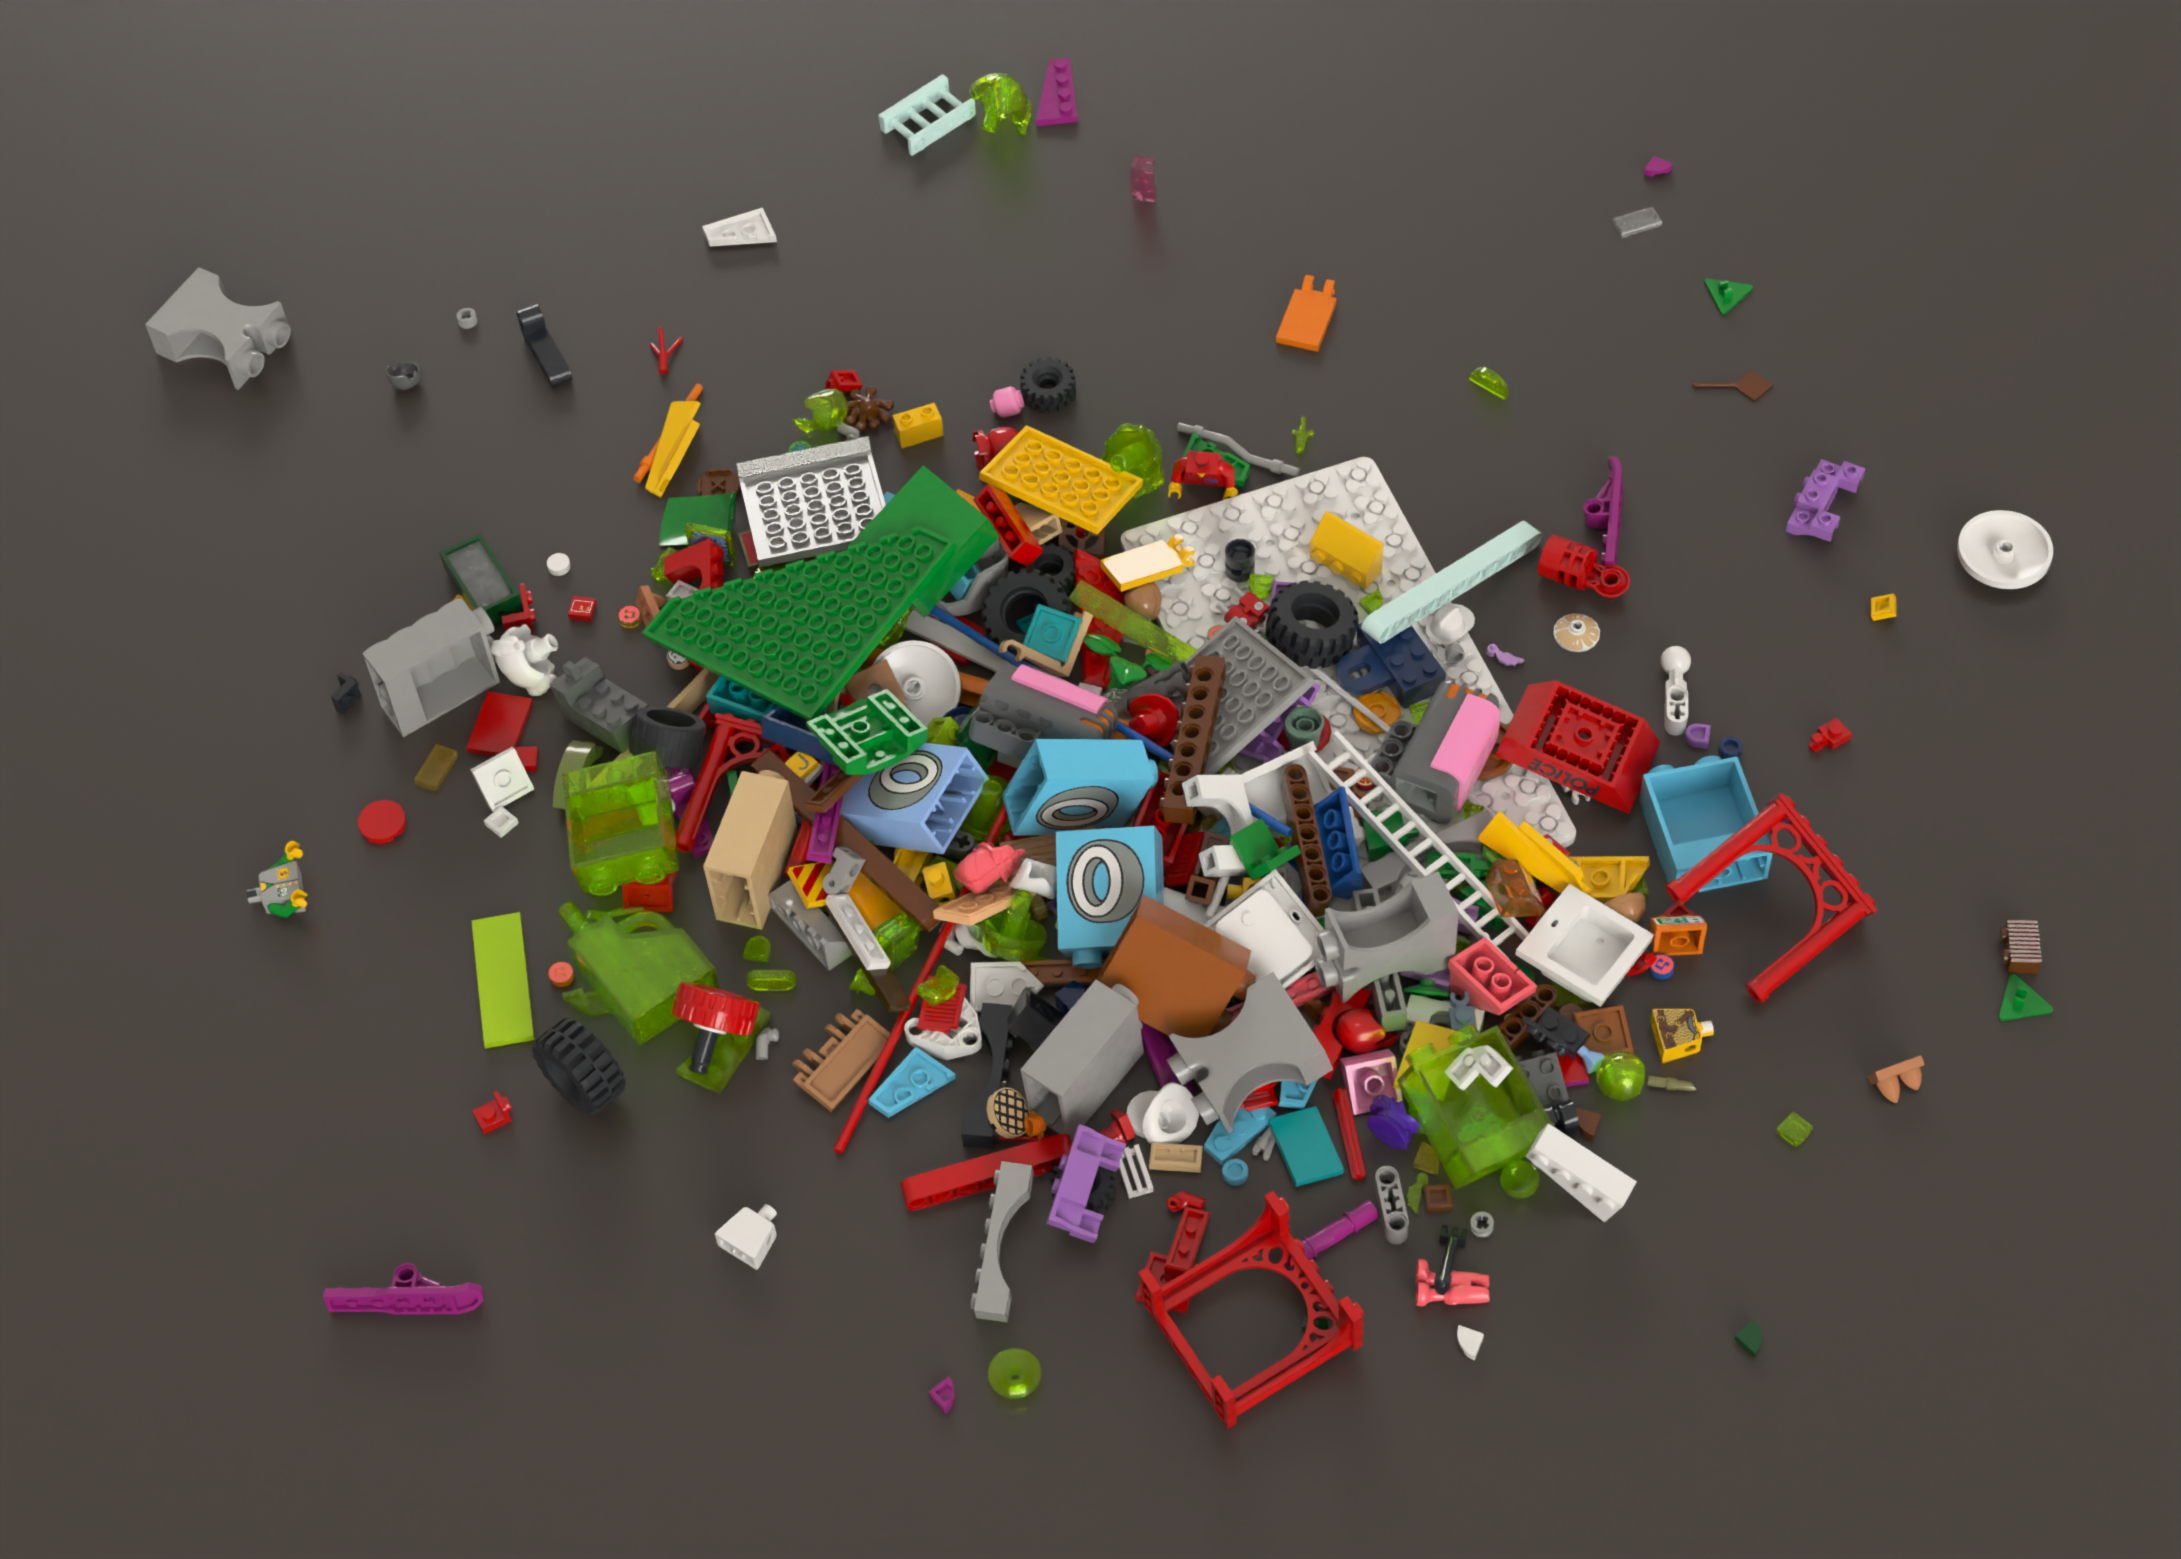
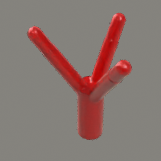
M660 326L658 328L660 351L653 343H650V347L659 357V373L666 374L668 372V357L683 341V338L679 337L668 351L665 352L663 328Z

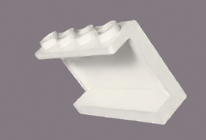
M1309 742L1243 773L1242 778L1248 802L1283 824L1288 823L1281 782L1284 771L1289 764H1299L1305 768L1313 805L1321 802L1335 790H1331L1326 777L1307 758L1308 752L1311 749L1313 751L1317 750L1314 742ZM1252 816L1253 823H1254V822H1256L1258 819L1255 818L1254 816Z

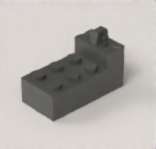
M584 657L576 664L568 661L563 665L565 673L550 684L565 718L623 753L629 748L636 711L649 705L605 679L600 666L590 659Z

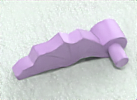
M1490 644L1487 647L1486 654L1489 657L1496 656L1500 664L1515 667L1517 664L1521 665L1524 663V659L1513 656L1508 652L1503 653L1495 644Z

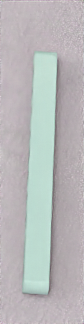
M1526 521L1519 522L1368 615L1362 623L1361 629L1381 644L1535 549L1541 542L1543 534Z

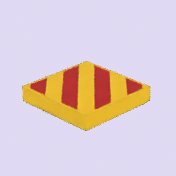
M831 860V864L817 862L789 867L787 873L806 909L826 906L825 900L827 895H833L826 893L823 888V879L830 873L834 865L833 860Z

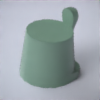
M1302 706L1295 708L1288 714L1285 719L1288 744L1291 747L1288 752L1312 741L1317 748L1324 727V717L1317 709Z

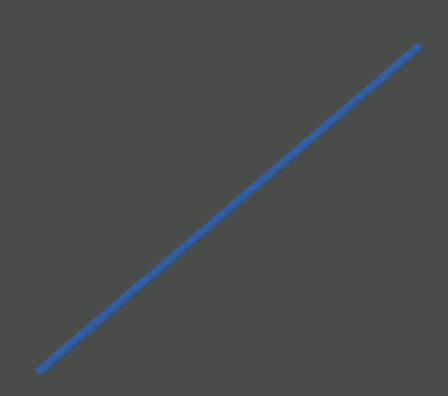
M937 606L929 612L1008 663L1017 667L1023 664L1036 669L1023 660L1016 661L1015 655L1009 651L999 653V645ZM1118 720L1116 728L1118 732L1131 740H1142L1145 749L1168 763L1170 758H1174L1173 754ZM1248 802L1252 816L1258 820L1263 819L1266 825L1285 837L1291 836L1293 829Z

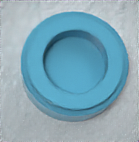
M1240 1159L1228 1160L1222 1168L1223 1179L1226 1183L1233 1186L1243 1184L1248 1178L1247 1164Z

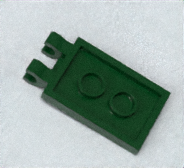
M981 695L955 733L958 741L952 746L967 748L984 771L990 768L998 755V751L971 740L968 735L972 715L979 706Z

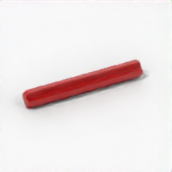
M1337 1088L1333 1092V1098L1351 1177L1353 1180L1360 1181L1367 1176L1350 1099L1346 1089Z

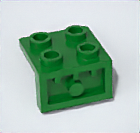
M1263 819L1257 820L1229 837L1252 881L1301 854L1298 845L1289 849L1286 845L1279 848Z

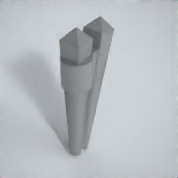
M1268 1127L1262 1137L1258 1138L1251 1151L1253 1155H1258L1260 1151L1263 1152L1262 1159L1264 1161L1269 1160L1275 1144L1270 1127Z

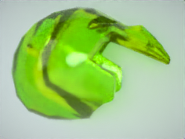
M825 389L816 392L804 400L805 407L812 410L813 419H792V421L805 432L812 430L831 431L837 428L846 418L848 410L847 400L843 393L837 389Z

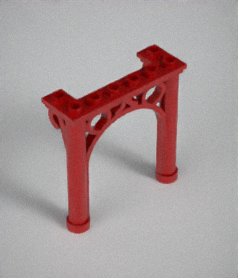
M716 713V730L678 830L673 834L670 845L674 849L685 853L693 852L715 790L721 779L727 774L726 772L740 765L756 761L767 750L774 753L783 763L792 757L786 752V749L790 748L761 738L762 727L757 721L738 719L729 713L724 715ZM744 741L755 744V748L751 752L743 755L735 749L736 745H740ZM759 742L771 744L774 746L768 749L763 748V752H761V746ZM817 759L820 761V765H822L824 769L825 761ZM820 780V783H819V785H818L817 790H818V789L820 788V786H821V780ZM812 783L809 787H811L815 791ZM803 820L784 871V876L789 880L790 877L787 873L789 867L811 864V860L806 859L812 826L805 820Z
M1782 793L1765 803L1767 806L1764 807L1762 812L1679 879L1672 880L1665 886L1671 899L1681 906L1738 858L1751 852H1769L1781 856L1791 862L1803 874L1812 890L1815 902V915L1812 926L1798 943L1745 984L1749 995L1759 1004L1765 1002L1771 992L1858 921L1877 911L1872 897L1862 892L1858 887V880L1844 870L1841 859L1837 855L1831 854L1826 847V841L1820 835H1816L1810 828L1811 823L1803 815L1800 816L1795 810V804L1792 799L1784 796ZM1779 830H1786L1793 837L1794 846L1791 849L1779 847L1776 836ZM1770 831V845H1753L1755 842H1757L1760 838H1762L1765 834H1767ZM1802 843L1813 857H1804L1802 854L1796 856L1793 853L1798 851ZM1821 866L1831 880H1827L1819 885L1818 880L1821 879L1819 867ZM1826 886L1833 887L1839 893L1840 903L1837 906L1823 901V890ZM1824 910L1836 912L1834 916L1821 925Z

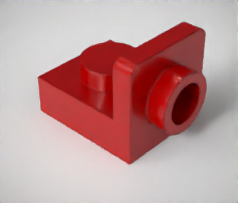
M832 370L825 383L826 391L832 401H837L841 392H850L852 389L861 391L863 386L855 370Z
M498 1091L493 1092L494 1100L472 1110L484 1134L512 1121L509 1115L512 1107L507 1097L501 1098Z

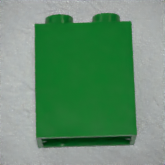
M923 465L848 546L865 541L867 544L879 541V537L896 532L898 535L911 531L910 528L919 525L955 541L957 545L955 551L907 608L908 610L912 607L925 618L1000 536L986 516Z

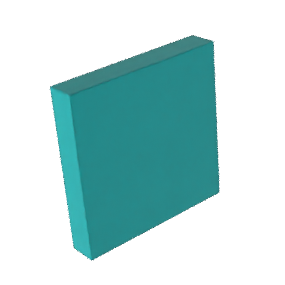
M1038 604L1023 645L1066 664L1083 620Z

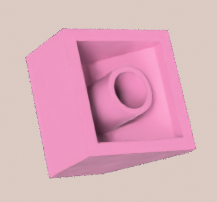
M1390 1049L1340 1059L1345 1089L1348 1091L1354 1115L1370 1112L1372 1100L1378 1095L1394 1097L1397 1102L1403 1101L1401 1090L1394 1088V1081L1398 1070L1395 1055Z

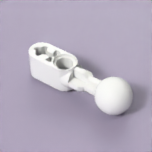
M1671 646L1662 653L1660 661L1663 670L1669 674V680L1665 682L1664 727L1669 734L1677 736L1685 732L1688 720L1687 682L1683 680V674L1690 668L1691 657L1685 648Z

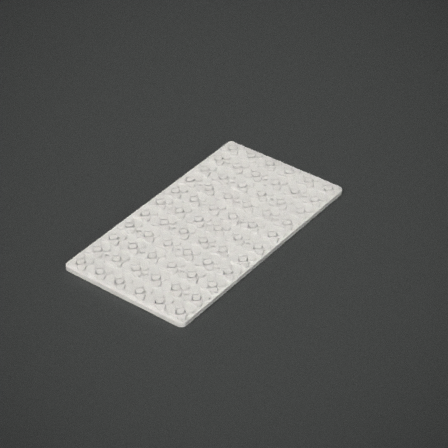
M1359 457L1125 531L1121 536V547L1124 552L1161 540L1166 544L1172 536L1177 534L1184 538V542L1178 545L1182 548L1191 546L1194 549L1195 554L1189 556L1194 560V566L1183 567V572L1153 581L1158 586L1162 598L1159 615L1156 619L1176 660H1183L1184 662L1207 642V633L1212 626H1225L1227 624L1224 621L1225 615L1215 607L1218 602H1222L1229 609L1234 604L1236 606L1239 604L1240 598L1232 593V589L1235 586H1238L1245 593L1253 592L1269 606L1273 581L1296 582L1299 584L1301 581L1308 580L1309 583L1320 581V584L1323 585L1330 584L1335 590L1340 589L1344 592L1345 597L1351 599L1353 606L1357 609L1360 624L1374 611L1436 574L1376 463L1369 457ZM1326 511L1384 543L1382 573L1366 590L1352 584L1340 574H1335L1330 568L1315 562L1310 557V541ZM1235 539L1248 540L1255 548V573L1251 579L1245 582L1232 581L1225 573V547ZM1450 601V602H1448L1447 604H1445V605H1443V606L1452 604V602ZM1435 611L1413 624L1412 627L1446 672V679H1454L1455 684L1460 686L1465 683L1469 685V689L1474 691L1476 688L1481 689L1484 695L1488 696L1489 693L1497 696L1500 704V722L1508 727L1514 715L1469 633L1467 632L1458 641L1454 642L1461 645L1465 658L1459 663L1451 664L1445 656V650L1448 645L1437 644L1431 641L1426 634V623ZM1298 621L1310 628L1325 629L1324 626L1314 621ZM1263 623L1257 624L1256 627H1263ZM1263 631L1257 632L1260 636L1265 635ZM1357 631L1350 652H1353L1360 648V646L1356 642ZM1331 663V666L1327 668L1318 667L1338 684L1336 679L1337 664L1333 665ZM1306 666L1300 667L1321 686L1316 694V698L1309 707L1317 709L1330 722L1332 731L1330 741L1323 750L1316 753L1322 761L1328 765L1338 755L1345 753L1332 739L1336 731L1365 760L1375 752H1378L1387 733L1371 734L1360 729L1353 718L1354 706ZM1386 686V688L1375 692H1386L1397 700V698L1394 696V694L1388 686ZM1349 693L1355 699H1358L1360 696H1362ZM1433 696L1406 708H1403L1399 703L1400 720L1418 725ZM1283 749L1280 756L1288 753V751ZM1237 754L1230 760L1238 774H1243L1260 766L1253 759ZM1351 758L1340 765L1354 769V771L1359 768ZM1513 764L1506 773L1497 778L1477 780L1470 793L1495 814L1501 811L1517 828L1526 821L1542 836L1549 834L1564 848L1574 843L1576 837L1575 826L1548 778ZM1359 790V791H1360L1361 793H1364V794L1367 795V794L1370 793L1372 790H1369V791ZM1382 792L1370 801L1368 809L1370 811H1385L1393 803ZM1466 799L1461 811L1454 813L1450 822L1442 823L1433 819H1427L1423 822L1433 832H1439L1446 829L1452 823H1459L1470 815L1482 811ZM1401 812L1402 818H1403V823H1404V824L1409 823L1410 821H1409V820L1405 817V815ZM1268 827L1273 837L1283 841L1288 849L1293 847L1291 836L1287 838L1273 828ZM1419 831V837L1407 839V845L1411 842H1418L1425 837ZM1362 841L1361 851H1358L1360 868L1369 862L1364 841ZM1454 852V853L1476 854V853H1469V852ZM1476 854V857H1480L1483 861H1487L1481 854ZM1294 857L1278 868L1288 869V877H1292L1291 889L1305 905L1297 863ZM1426 861L1420 864L1424 869L1426 866ZM1502 864L1500 866L1495 865V871L1506 868ZM1411 870L1402 880L1394 895L1400 892L1411 880L1417 879L1419 876ZM1443 879L1445 885L1452 880ZM1394 895L1389 896V897H1387V898L1381 900L1380 902L1383 903L1384 901L1390 899V898L1393 897ZM1332 896L1329 907L1341 912H1352V898L1346 900ZM1325 915L1320 916V917H1315V919L1323 918V917H1325Z

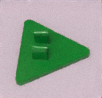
M1706 278L1704 282L1722 315L1730 311L1753 289V286L1750 284L1729 282L1728 280Z
M2015 974L2010 975L1998 1017L2000 1021L2053 1012V1007Z

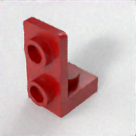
M524 583L519 584L524 612L501 616L504 630L506 632L512 627L520 628L523 624H526L531 632H534L533 622L537 621L534 608L530 609L529 606L533 604L531 591H526Z

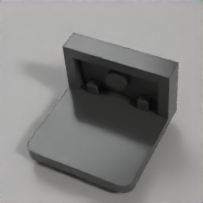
M1546 1048L1532 1051V1057L1523 1059L1522 1055L1507 1059L1508 1063L1513 1067L1508 1075H1510L1517 1105L1521 1113L1534 1112L1535 1107L1548 1104L1555 1106L1557 1102L1568 1100V1093L1556 1052H1547Z

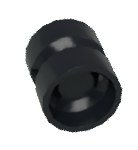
M1235 539L1225 547V573L1232 581H1248L1255 573V548L1248 540Z
M1571 1100L1557 1102L1555 1107H1552L1550 1104L1535 1107L1534 1115L1538 1132L1548 1123L1565 1135L1579 1131L1577 1112Z

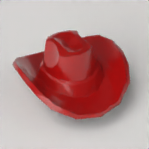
M1157 693L1140 695L1131 700L1130 712L1132 719L1129 721V727L1144 737L1149 738V740L1164 748L1174 739L1177 733V723L1180 720L1179 711L1169 698Z

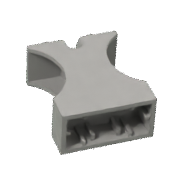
M200 267L194 271L145 324L156 354L174 362L197 357L218 360L227 365L234 387L238 390L250 377H256L262 371L265 358L260 352L270 355L276 348L285 346L291 334V328L287 322L281 302L277 301L263 306H244L234 303L226 297L220 277Z
M1436 872L1411 880L1396 895L1368 909L1341 912L1330 907L1326 908L1325 929L1316 932L1315 935L1317 946L1322 958L1315 960V968L1324 988L1335 986L1342 1003H1344L1361 988L1386 975L1403 971H1417L1428 975L1449 968L1447 967L1448 961L1455 956L1459 911L1440 873Z
M1274 972L1247 987L1246 1000L1241 1012L1222 1031L1202 1038H1187L1176 1034L1169 1035L1178 1053L1167 1059L1168 1064L1182 1086L1194 1079L1198 1086L1201 1087L1203 1092L1191 1100L1206 1125L1220 1119L1228 1134L1233 1132L1234 1120L1241 1104L1258 1088L1277 1081H1294L1308 1086L1333 1070L1324 1048Z

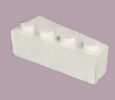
M1549 1123L1539 1132L1526 1155L1535 1166L1544 1171L1603 1222H1606L1624 1206L1637 1182Z

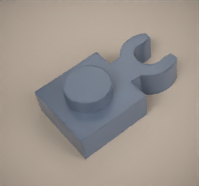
M1465 991L1464 999L1459 1001L1455 998L1454 992H1451L1450 1005L1453 1008H1449L1448 1011L1450 1029L1465 1034L1477 1033L1474 1006H1468L1469 993Z

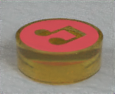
M634 605L622 607L618 612L621 626L625 628L638 626L642 620L640 609Z

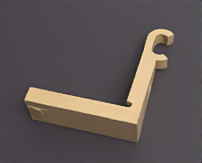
M1083 611V614L1074 613L1073 616L1081 618L1083 622L1066 664L1028 648L1015 640H1004L999 646V653L1006 652L1007 647L1010 645L1017 650L1016 661H1021L1025 658L1057 677H1069L1093 615L1086 611Z

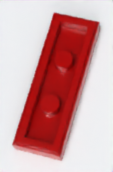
M1185 1206L1164 1266V1272L1180 1276L1193 1268L1210 1219V1212Z

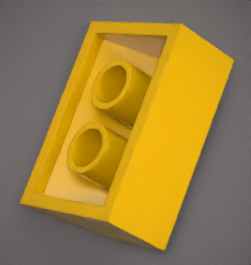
M1326 511L1310 541V557L1315 562L1330 568L1335 574H1340L1352 584L1366 590L1382 573L1384 543Z

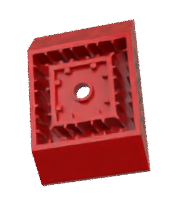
M1555 680L1527 686L1495 756L1629 814L1640 791L1643 775L1647 774L1661 742L1644 718ZM1578 734H1586L1589 739H1582Z

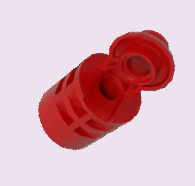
M1555 534L1545 544L1538 565V575L1581 591H1584L1587 587L1596 590L1598 594L1608 599H1614L1624 594L1630 585V576L1622 567L1597 564L1598 550Z

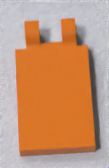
M1305 275L1302 289L1294 290L1276 335V343L1316 352L1319 351L1337 304V298L1333 297L1335 281L1326 279L1323 292L1313 290L1314 276Z

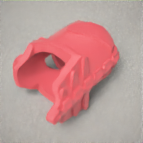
M981 842L978 844V849H973V852L957 865L954 872L955 879L974 894H981L998 879L1007 882V879L1019 867V858L1025 854V850L1021 848L1015 851L1010 845L995 848L993 843Z

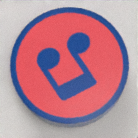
M1657 954L1655 955L1657 959L1649 967V972L1656 979H1668L1674 972L1675 963L1670 956Z

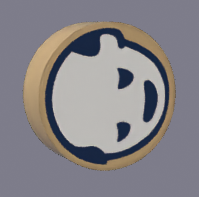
M671 651L667 653L668 664L671 668L680 670L689 666L690 663L687 662V659Z

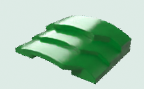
M888 689L868 696L867 699H859L843 709L820 715L818 718L806 722V726L819 738V742L833 756V761L847 775H865L886 769L911 755L928 740V728Z

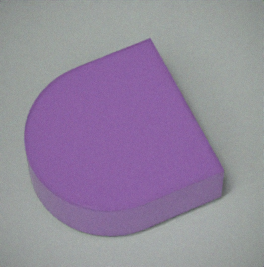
M1695 723L1688 726L1685 732L1686 743L1695 748L1708 749L1711 725Z

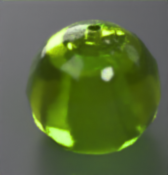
M1614 1051L1606 1055L1598 1064L1596 1080L1599 1089L1606 1097L1616 1101H1629L1637 1097L1642 1090L1645 1079V1066L1637 1055L1627 1051Z

